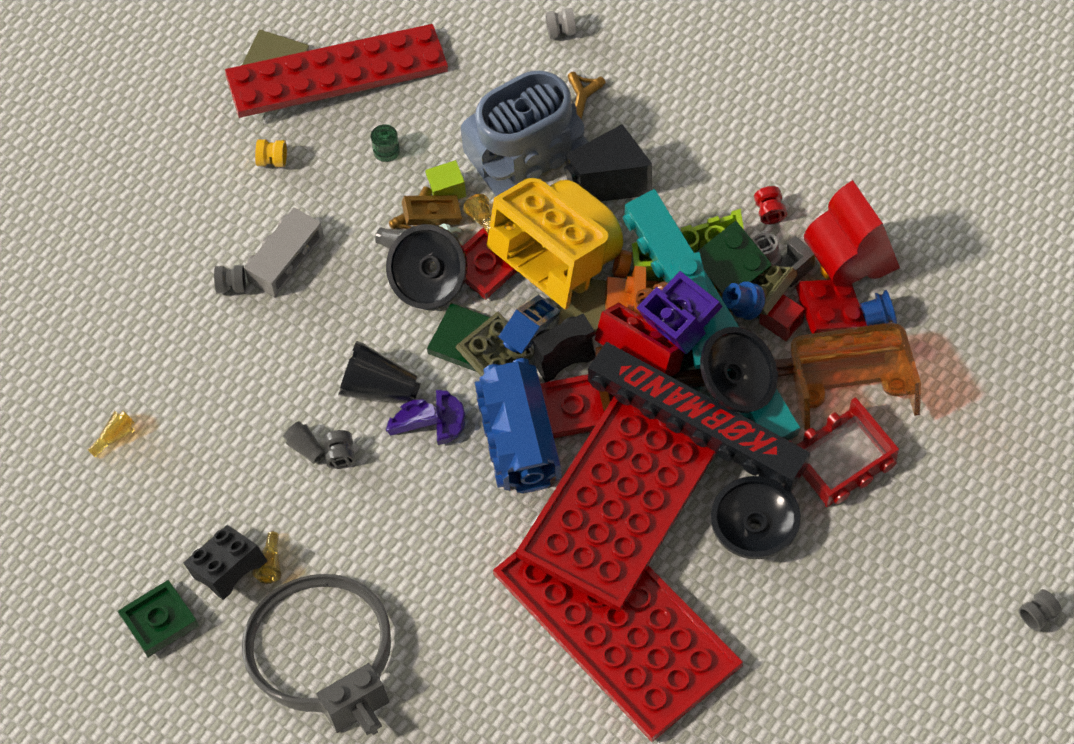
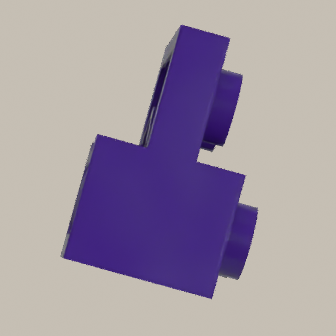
M679 271L662 290L656 287L640 303L637 309L649 325L687 355L706 334L703 329L705 325L723 306L707 291Z

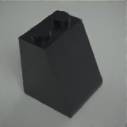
M623 124L565 154L566 166L564 171L567 180L579 184L601 202L640 197L652 190V163Z

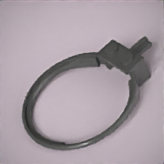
M315 574L300 577L281 585L268 594L252 612L243 633V662L253 682L270 698L288 708L305 712L324 713L337 733L357 721L366 735L370 733L375 735L378 733L377 729L382 727L374 711L390 703L380 677L390 655L391 631L388 615L379 598L362 583L334 574ZM314 587H336L358 595L372 608L379 622L380 644L372 665L367 663L316 693L318 698L290 696L275 689L263 678L254 658V640L263 618L277 603L296 592Z

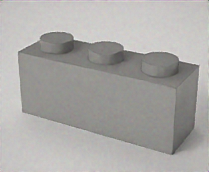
M295 207L288 215H284L272 235H268L264 239L259 251L247 260L244 269L248 282L269 295L276 297L323 239L321 222Z

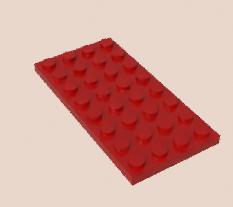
M614 396L516 550V557L620 612L717 452L708 447L696 445L690 437L681 432L675 433L671 431L663 422L647 418L639 409L632 405L627 406L620 403Z
M515 552L493 569V575L651 742L656 740L743 667V661L649 565L620 612L516 557Z

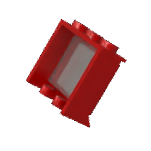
M856 397L851 400L850 408L841 416L837 412L832 413L827 418V423L818 431H815L813 427L808 429L804 433L803 441L797 444V446L810 452L809 464L802 476L822 499L826 508L833 503L840 504L849 497L850 492L855 488L859 487L862 489L874 479L873 476L879 472L886 473L890 471L897 463L896 460L899 452L896 444Z

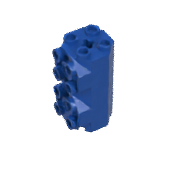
M519 358L512 363L503 365H488L483 370L484 375L479 378V381L474 383L479 411L482 414L483 428L489 444L490 458L494 465L497 487H504V490L511 491L510 486L516 487V492L522 494L546 489L551 485L550 479L556 477L557 481L562 478V473L536 366L529 364V360L525 358Z

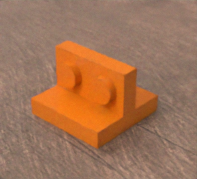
M635 266L632 275L627 276L626 279L607 277L605 310L619 302L641 315L637 309V292L644 288L652 289L655 284L660 282L647 281L646 267Z

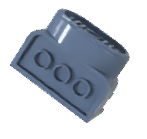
M547 71L523 73L491 90L478 103L476 113L469 116L461 125L463 152L495 196L525 179H538L541 174L548 170L560 167L566 161L565 154L588 143L584 137V123L577 115L576 105L571 100V93L567 84L559 76Z

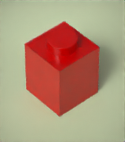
M783 294L767 315L759 314V324L787 342L803 323L805 308Z

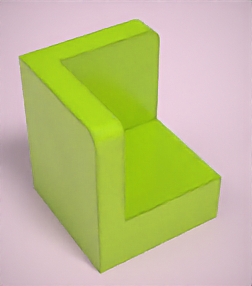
M456 160L425 170L432 195H457L458 199L467 197L465 181Z

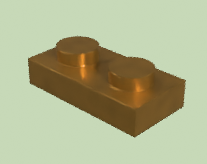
M457 195L404 196L401 202L406 225H441L443 223L455 225L460 224L462 220Z

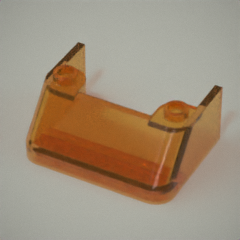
M886 323L800 335L792 340L791 359L795 391L804 431L810 429V409L819 407L825 402V389L881 382L884 392L888 395H908L914 416L920 415L921 381L906 331L901 325Z

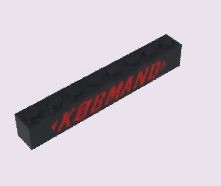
M608 342L604 344L588 367V382L596 390L606 391L615 396L620 403L627 406L632 405L639 409L647 418L663 422L671 431L675 433L681 432L690 437L696 445L712 449L717 452L719 457L741 465L751 475L761 476L768 480L776 489H784L791 493L808 467L810 452L739 413L725 408L717 401Z

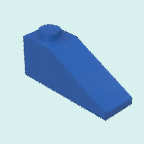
M537 295L516 309L498 337L504 341L503 344L506 348L522 354L533 344L532 338L536 337L542 330L547 329L560 314V310L540 295Z

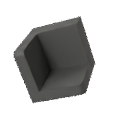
M796 236L787 242V254L782 258V264L779 266L793 267L798 275L790 284V287L794 286L815 267V255Z

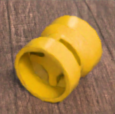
M257 139L255 148L256 166L265 167L268 164H273L275 167H285L287 160L286 140H276L272 143L268 142L267 139Z

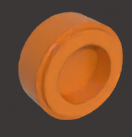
M621 250V253L613 262V276L626 278L631 266L632 252Z

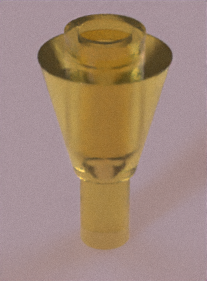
M484 194L472 195L464 203V212L483 226L489 235L492 215L489 198Z
M114 410L100 433V437L87 450L96 457L108 445L135 431L131 427L135 422L124 411L118 414Z
M275 531L267 533L266 545L262 551L268 562L261 568L252 570V575L264 584L276 582L282 576L277 549L279 534Z

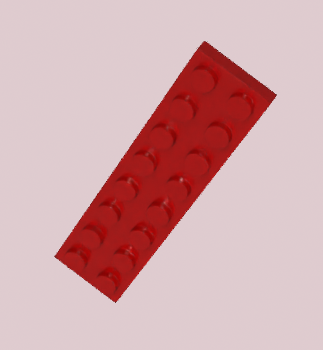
M428 24L225 69V76L238 118L448 72V64L434 25Z

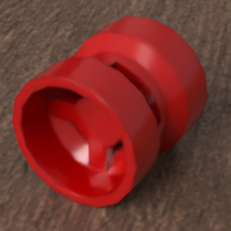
M767 186L759 189L754 194V201L756 206L760 208L759 217L763 224H776L787 217L786 206L781 203L782 193L779 187Z

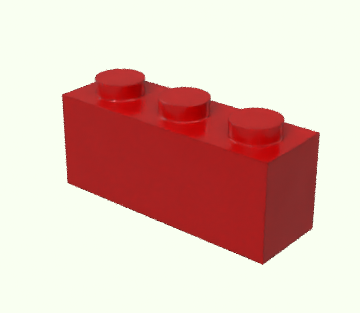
M619 302L602 311L595 341L603 346L608 342L669 376L679 372L684 352L649 325L644 317Z

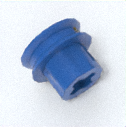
M751 282L732 283L725 288L722 300L735 316L745 320H752L761 313L764 307L765 293L758 284Z
M884 290L883 294L875 293V299L860 303L867 328L883 324L885 328H888L889 324L897 325L894 307L887 290Z

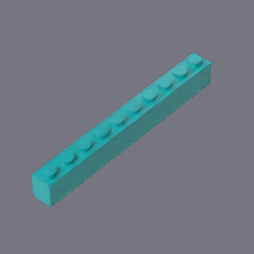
M655 189L625 204V215L623 216L625 225L630 231L634 230L637 234V243L642 253H648L653 261L651 262V267L658 278L663 277L664 281L669 283L674 277L671 258L694 252ZM704 270L709 294L723 306L715 315L718 331L727 327H739ZM777 388L773 398L766 406L751 413H740V415L788 441L799 434L800 426Z

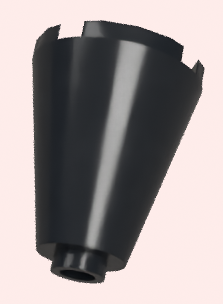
M356 341L352 350L354 352L348 361L338 395L401 403L409 402L410 398L416 400L421 383L416 382L417 375L363 342Z

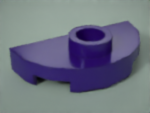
M436 390V409L440 412L442 419L441 423H437V445L451 442L460 435L465 426L466 415L461 401L450 395L448 391Z
M423 399L412 400L401 405V410L393 419L390 417L386 431L391 436L441 423V414L433 404L427 403Z

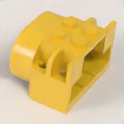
M528 178L494 197L487 247L566 310L570 307L572 291L583 293L588 290L590 279L602 270L603 265L615 259L621 253L623 233L613 212L579 184L570 180H560L549 186L540 179Z

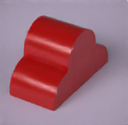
M853 180L834 194L828 204V211L816 218L805 231V242L836 286L853 284L865 276L871 279H878L900 269L882 221Z

